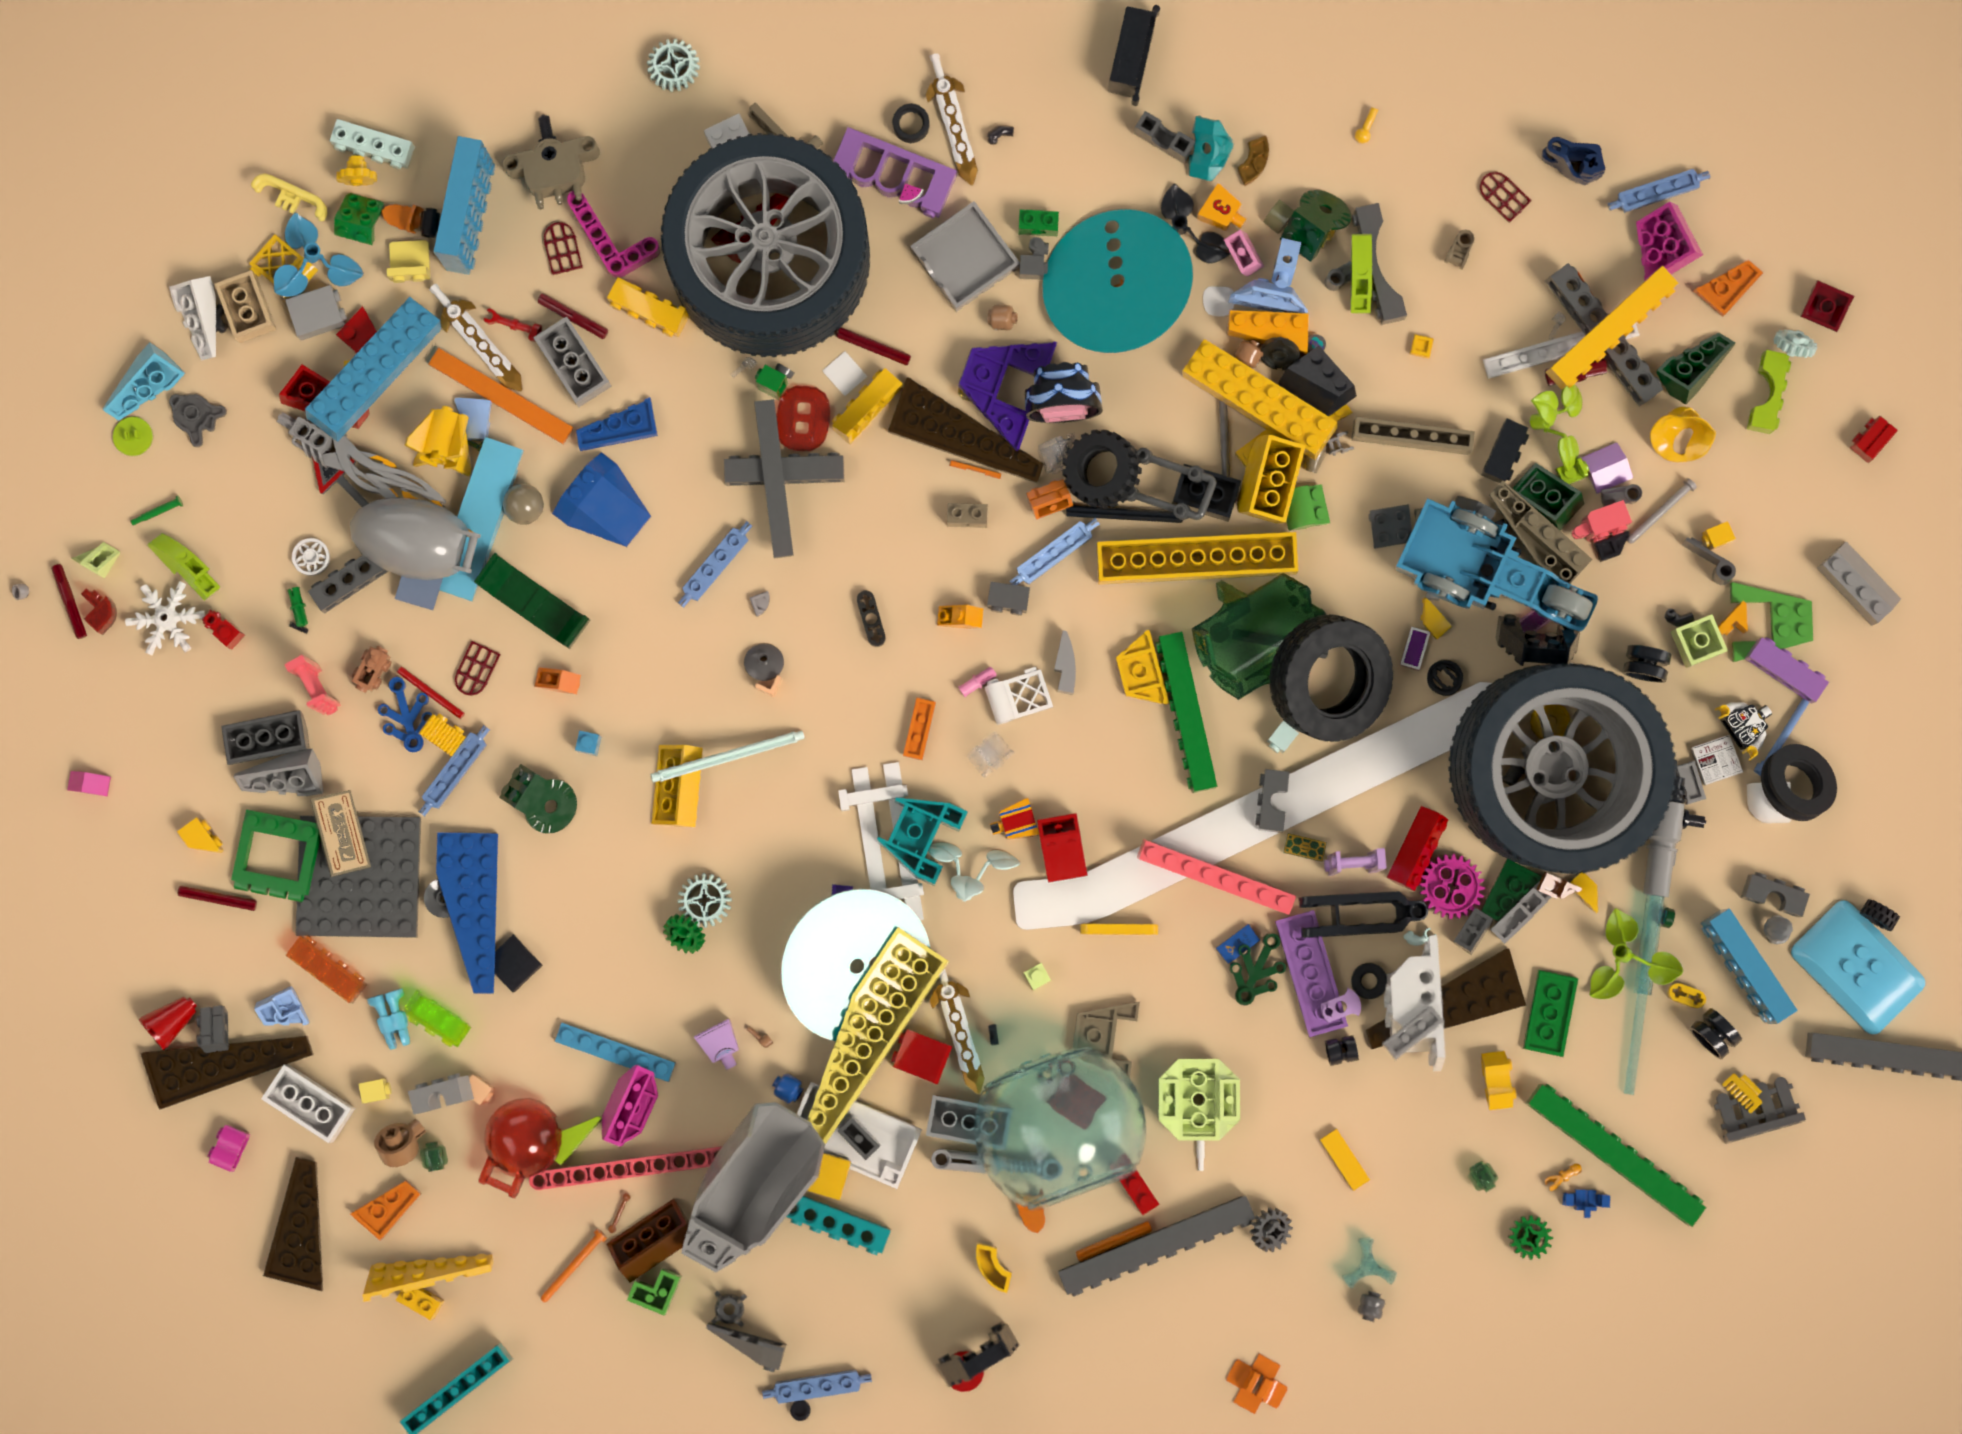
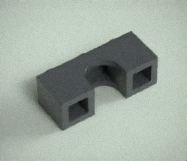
M1147 111L1143 113L1134 129L1135 135L1183 164L1195 145V140L1180 131L1174 133L1162 125V120Z
M1265 769L1264 774H1260L1259 786H1263L1262 794L1258 793L1257 805L1261 806L1260 814L1256 813L1255 825L1259 826V831L1284 832L1285 811L1275 810L1270 800L1271 796L1275 793L1288 792L1290 772Z
M1758 872L1747 876L1741 898L1757 904H1764L1767 895L1774 892L1781 899L1780 912L1797 918L1803 917L1810 896L1809 893L1804 892V888L1793 885V888L1785 885L1786 882L1774 879V881L1768 880L1766 875Z

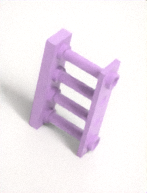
M1385 848L1375 849L1367 853V856L1340 858V851H1336L1328 855L1327 860H1324L1325 872H1328V876L1342 872L1341 869L1365 867V869H1368V873H1377L1386 869Z

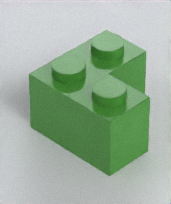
M663 1268L660 1271L655 1286L635 1280L627 1301L665 1316L682 1275Z

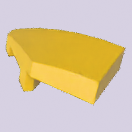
M1424 597L1422 599L1423 613L1420 620L1423 621V625L1431 632V635L1438 640L1452 626L1440 611Z
M1580 873L1570 883L1582 888L1580 892L1575 893L1597 914V884L1585 873Z

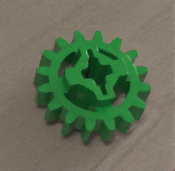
M678 914L670 916L663 926L665 928L663 933L668 935L666 940L671 941V946H677L678 951L683 949L685 954L688 951L691 954L695 951L698 952L706 941L703 939L706 935L701 933L703 928L698 927V922H693L692 917L687 919L684 914L681 916Z
M1528 1215V1220H1526L1525 1217L1521 1216V1222L1514 1221L1516 1227L1509 1228L1513 1232V1235H1508V1238L1513 1239V1242L1509 1245L1511 1247L1515 1246L1516 1248L1513 1252L1516 1254L1521 1252L1520 1257L1525 1258L1527 1254L1529 1260L1533 1259V1255L1539 1259L1541 1258V1252L1547 1254L1546 1247H1552L1548 1243V1240L1553 1239L1552 1236H1548L1552 1229L1545 1228L1547 1222L1543 1221L1540 1223V1217H1536L1533 1220V1216ZM1530 1224H1535L1540 1229L1533 1230ZM1522 1228V1233L1520 1237H1518V1232ZM1528 1233L1535 1235L1532 1238L1533 1242L1526 1240L1529 1237ZM1543 1238V1242L1539 1247L1540 1239ZM1521 1245H1528L1531 1251L1524 1250Z

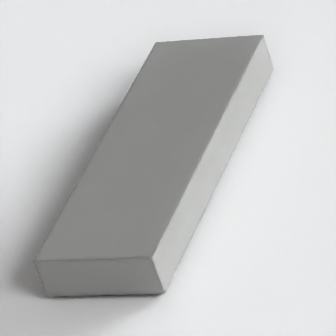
M1430 1006L1383 1042L1382 1045L1397 1060L1442 1025L1444 1020Z

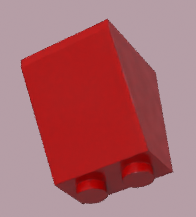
M908 1029L906 1033L902 1032L898 1041L901 1044L899 1051H894L891 1062L894 1063L893 1067L938 1085L952 1046Z

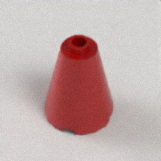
M182 997L142 1016L138 1020L160 1048L164 1050L195 1015L197 1005L190 997L188 999Z

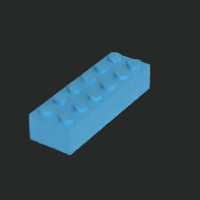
M1730 908L1719 910L1701 922L1703 926L1701 928L1702 932L1707 938H1711L1714 943L1713 948L1717 954H1722L1726 960L1724 962L1726 968L1730 972H1734L1737 977L1735 979L1736 983L1741 989L1744 988L1746 990L1748 1001L1753 1006L1756 1005L1760 1011L1758 1015L1764 1023L1779 1024L1798 1011Z

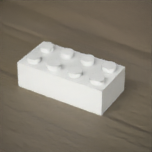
M289 1064L283 1065L261 1098L327 1143L335 1141L356 1109Z

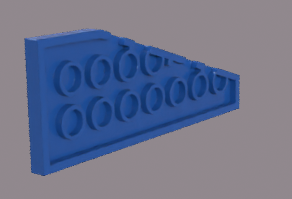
M437 832L436 874L473 994H494L498 834Z

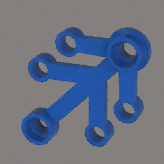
M394 677L389 682V688L392 692L396 693L401 715L391 710L386 704H381L378 707V713L404 725L407 734L397 730L391 723L383 726V732L402 740L405 749L415 753L423 748L424 740L419 732L426 724L425 716L432 715V713L425 712L422 714V721L416 731L414 730L413 723L423 705L428 704L429 697L425 693H419L413 708L409 712L404 694L406 683L402 678ZM397 682H400L402 685L400 689L395 688ZM421 696L426 697V701L423 703L419 701ZM383 707H387L388 709L387 713L385 714L381 713V709ZM388 726L393 727L391 733H387L386 728ZM413 739L417 740L416 746H411Z

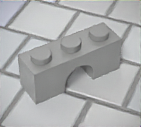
M458 1073L447 1076V1081L440 1078L432 1080V1085L429 1086L427 1082L415 1085L416 1089L408 1091L413 1115L441 1108V1094L445 1099L446 1106L474 1099L469 1076L460 1077Z

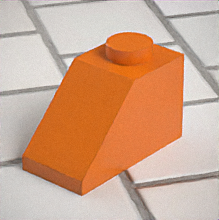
M538 667L534 687L577 695L581 675L560 669Z

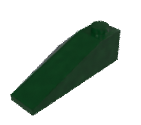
M1717 333L1701 341L1698 346L1692 349L1687 348L1682 354L1668 358L1657 369L1656 373L1669 395L1686 405L1734 347L1735 342L1723 334Z

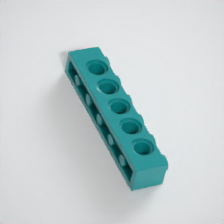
M802 1196L797 1202L796 1212H789L786 1216L791 1218L790 1222L802 1226V1223L810 1226L809 1230L816 1233H821V1231L829 1233L828 1237L839 1241L840 1238L848 1240L847 1244L855 1248L861 1245L867 1248L866 1252L877 1255L878 1252L883 1253L891 1232L889 1228L806 1196ZM813 1209L816 1212L815 1219L808 1220L805 1217V1211ZM826 1216L834 1218L835 1224L833 1227L825 1226L824 1218ZM849 1223L853 1225L854 1232L849 1235L845 1234L842 1230L844 1224ZM870 1231L873 1239L869 1242L863 1241L861 1238L862 1232Z
M502 1343L498 1344L400 1421L401 1425L408 1434H418L513 1360V1358Z

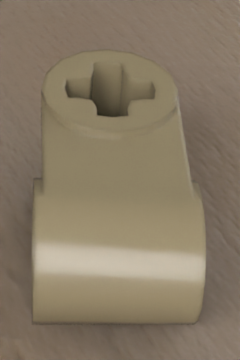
M1462 230L1458 233L1446 256L1445 263L1450 262L1463 270L1475 239L1474 234L1470 230ZM1466 236L1469 239V244H1462L1460 237Z

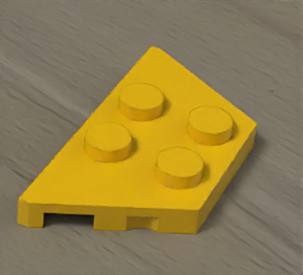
M1146 630L1115 658L1125 696L1167 705L1169 700L1150 630Z

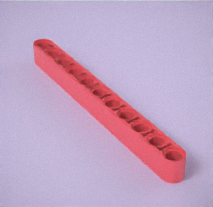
M723 1146L538 1171L530 1176L529 1184L535 1190H544L710 1167L715 1158L716 1151L720 1150ZM697 1153L704 1154L705 1162L703 1164L696 1163L695 1156ZM677 1156L685 1158L683 1167H678L675 1164ZM658 1158L665 1161V1167L662 1170L655 1167V1161ZM637 1161H641L645 1165V1170L642 1173L635 1170ZM617 1164L624 1166L625 1172L623 1175L616 1174L615 1166ZM597 1167H602L605 1171V1175L602 1178H598L595 1175ZM578 1169L582 1170L585 1174L582 1181L575 1178V1172ZM557 1172H561L565 1177L561 1184L555 1181V1174ZM537 1175H541L544 1178L542 1186L535 1184V1177Z

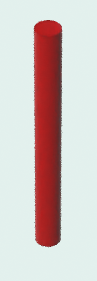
M401 666L397 670L399 675L459 719L463 718L465 715L463 711Z

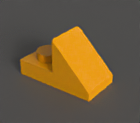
M1740 602L1718 625L1721 635L1727 636L1734 628L1732 624L1743 634L1748 632L1746 602Z

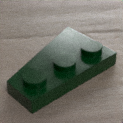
M1506 859L1481 912L1497 922L1500 921L1541 880L1542 876Z

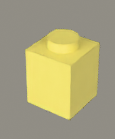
M386 1079L359 1084L362 1104L390 1099L389 1094L392 1093L390 1082H387Z

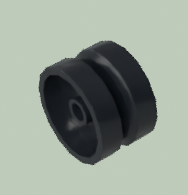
M1642 645L1628 646L1626 656L1632 661L1624 663L1622 673L1625 676L1648 682H1666L1668 671L1663 667L1670 664L1671 653Z
M1709 1008L1702 1015L1704 1022L1696 1021L1690 1027V1031L1711 1054L1722 1060L1729 1053L1728 1046L1736 1047L1742 1041V1037L1720 1013Z

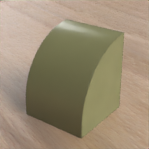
M1279 199L1263 223L1279 234L1289 222L1294 210Z

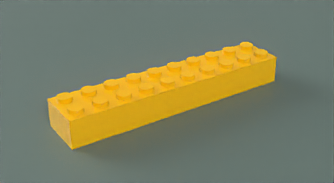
M1296 532L1097 542L1096 545L1098 585L1296 575L1299 571Z

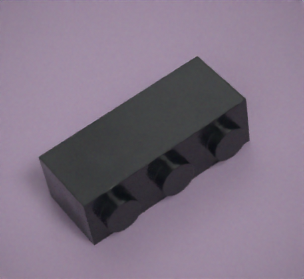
M1508 418L1504 421L1481 476L1497 483L1505 482L1506 480L1510 481L1514 472L1511 469L1514 462H1518L1522 454L1519 449L1521 445L1526 444L1529 438V434H1527L1529 427Z

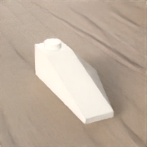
M211 277L193 279L170 286L169 289L177 312L181 311L185 319L183 324L192 333L191 341L201 361L216 357V294Z

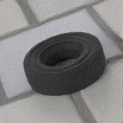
M1365 963L1354 970L1351 977V985L1358 996L1364 999H1375L1385 991L1387 975L1379 965ZM1367 973H1371L1377 978V984L1372 989H1366L1361 982L1362 977Z

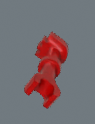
M491 308L487 309V311L493 314V317L491 319L484 318V321L489 325L497 323L508 326L514 331L529 333L528 339L536 342L533 337L542 332V325L535 323L533 326L519 322L515 318L502 317Z

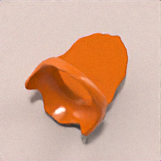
M393 204L386 206L381 212L383 213L384 220L389 225L416 234L417 232L414 229L419 227L421 220L419 215L424 209L417 205H413L411 208L409 206Z
M1039 1190L1038 1195H1023L1021 1199H1018L1015 1195V1204L1023 1224L1031 1232L1039 1233L1045 1224L1044 1207L1042 1205L1044 1195L1042 1190Z

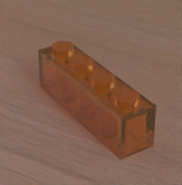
M300 936L286 956L345 1001L353 1004L368 985L364 982L365 978L356 971L354 974L349 971V965L339 959L337 962L333 959V953L324 947L320 949L316 946L317 941L312 937Z

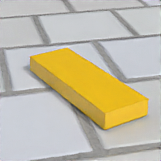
M1337 1129L1319 1139L1353 1191L1370 1181Z

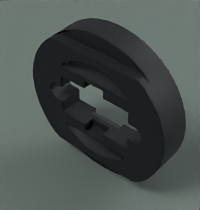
M1440 660L1429 668L1427 683L1433 692L1442 696H1450L1461 688L1463 672L1455 662ZM1448 669H1451L1456 674L1457 678ZM1437 670L1440 672L1443 670L1454 681L1452 683L1453 687L1450 685L1447 687L1437 677ZM1433 679H1434L1442 688L1438 687V686L1434 683Z

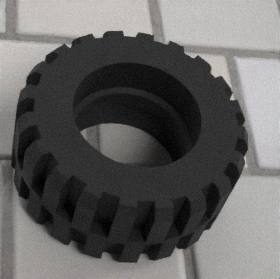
M1103 429L1101 432L1099 430H1091L1090 435L1088 433L1082 434V439H1075L1072 442L1074 445L1072 449H1067V459L1063 458L1062 464L1066 466V469L1062 470V475L1066 477L1064 481L1066 487L1070 488V492L1079 500L1095 508L1097 506L1099 508H1107L1108 505L1115 507L1118 506V501L1124 503L1128 500L1126 496L1128 494L1133 495L1135 492L1133 487L1135 484L1139 485L1140 482L1137 476L1142 474V468L1138 465L1141 463V460L1136 455L1137 450L1129 441L1109 430ZM1111 452L1117 459V470L1114 477L1103 486L1096 487L1091 485L1087 479V468L1090 461L1099 453Z

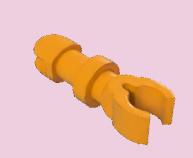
M1575 1163L1569 1166L1570 1168L1566 1171H1560L1559 1175L1547 1177L1545 1185L1549 1182H1554V1185L1549 1186L1550 1191L1556 1190L1563 1181L1566 1183L1569 1181L1568 1178L1580 1174L1582 1171L1581 1165Z

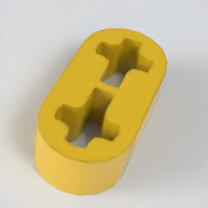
M1675 983L1670 985L1667 990L1668 997L1672 1001L1691 1008H1701L1706 1003L1705 994L1692 987ZM1679 987V991L1685 993V996L1675 997V993L1672 991ZM1698 994V998L1701 999V1002H1697L1696 1004H1694V1000L1688 997L1689 995L1696 996Z

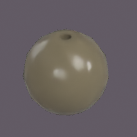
M517 484L507 491L502 505L509 520L519 525H527L539 518L543 512L544 502L541 493L535 487L529 484Z

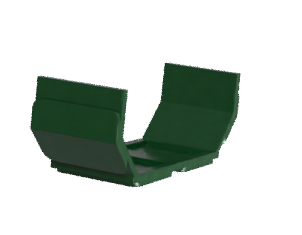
M497 553L492 555L474 581L476 585L568 649H571L591 621L587 616L582 615L514 568Z

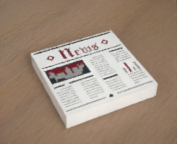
M1730 735L1691 748L1704 786L1743 773Z

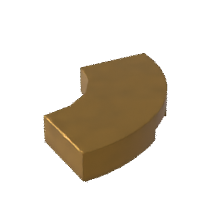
M1266 135L1248 142V158L1242 165L1237 167L1244 187L1254 182L1266 166L1269 156V143Z

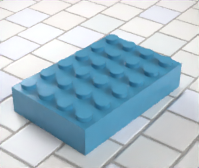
M461 136L457 138L433 251L446 271L470 275V271L475 267L474 252L479 248L478 233L482 232L483 229L482 214L486 213L487 210L486 195L490 194V176L494 175L495 164H493V160L482 140Z

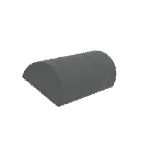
M301 710L221 726L227 765L309 749L307 725Z

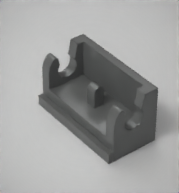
M1475 908L1455 938L1454 942L1456 945L1472 955L1493 923V918Z

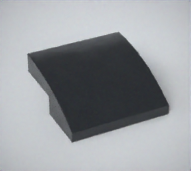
M514 934L495 951V975L513 993L543 966Z

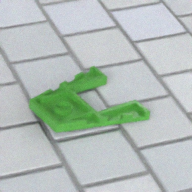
M1734 582L1730 583L1731 603H1740L1742 601L1746 603H1770L1771 638L1776 643V647L1785 649L1813 641L1812 601ZM1756 641L1732 642L1733 662L1744 660Z

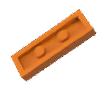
M916 698L903 753L904 757L923 761L936 702Z

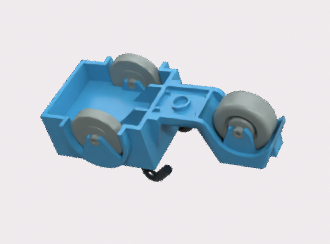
M1427 498L1397 563L1396 571L1416 579L1414 585L1423 591L1466 609H1469L1472 604L1481 609L1495 610L1496 603L1488 601L1489 597L1499 598L1500 595H1503L1530 607L1539 616L1576 631H1583L1598 602L1596 594L1573 586L1557 577L1554 573L1519 558L1521 549L1513 547L1516 537L1505 533L1507 524H1495L1486 516L1475 511L1461 509L1455 504V501H1452L1448 508Z

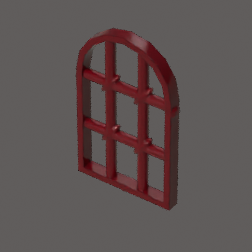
M1500 172L1488 173L1480 182L1479 189L1482 197L1509 223L1532 201L1509 177ZM1493 175H1499L1504 180L1500 183ZM1488 176L1497 185L1494 190L1484 182V179ZM1506 181L1516 189L1513 194L1504 187ZM1482 185L1489 190L1490 194L1487 197L1483 193ZM1500 187L1509 195L1506 201L1497 195L1496 191ZM1518 193L1528 201L1525 205L1516 198ZM1492 195L1501 202L1499 208L1489 200ZM1512 199L1521 207L1517 213L1508 204ZM1504 207L1514 215L1511 219L1501 211Z
M555 222L549 225L544 233V246L546 247L552 275L583 268L573 229L563 222ZM554 226H561L562 238L557 239L555 237ZM564 226L568 227L573 235L567 236ZM550 230L553 240L546 241V235ZM574 238L577 251L571 252L567 239ZM557 242H565L567 253H559ZM552 243L554 245L557 256L550 257L547 244ZM578 254L580 266H573L571 255ZM567 256L571 268L563 270L561 258ZM551 260H558L560 271L554 272Z
M471 641L455 676V685L458 690L468 696L481 693L488 684L501 654ZM473 644L479 646L473 658L469 657L468 654ZM483 648L489 652L485 660L480 662L476 659ZM491 653H494L498 656L493 666L486 665ZM465 660L472 661L468 671L465 673L461 672ZM479 664L482 667L477 677L470 676L469 674L473 666ZM487 668L490 672L486 681L483 682L479 678L483 670ZM459 674L464 676L460 687L457 681ZM469 678L474 683L470 692L465 693L462 689ZM479 683L483 685L479 691L473 693L476 684L478 685Z

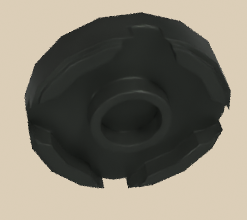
M1273 337L1262 344L1261 351L1263 352V357H1261V360L1272 369L1283 368L1282 370H1286L1299 360V347L1289 339Z

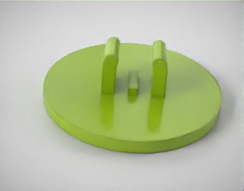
M125 418L116 425L113 431L115 447L127 456L141 455L152 444V429L141 418Z

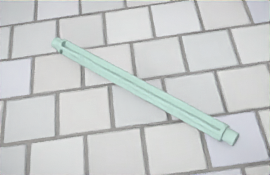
M793 731L772 739L658 770L656 773L650 774L651 781L662 782L777 747L797 743L799 740L804 739L803 731Z

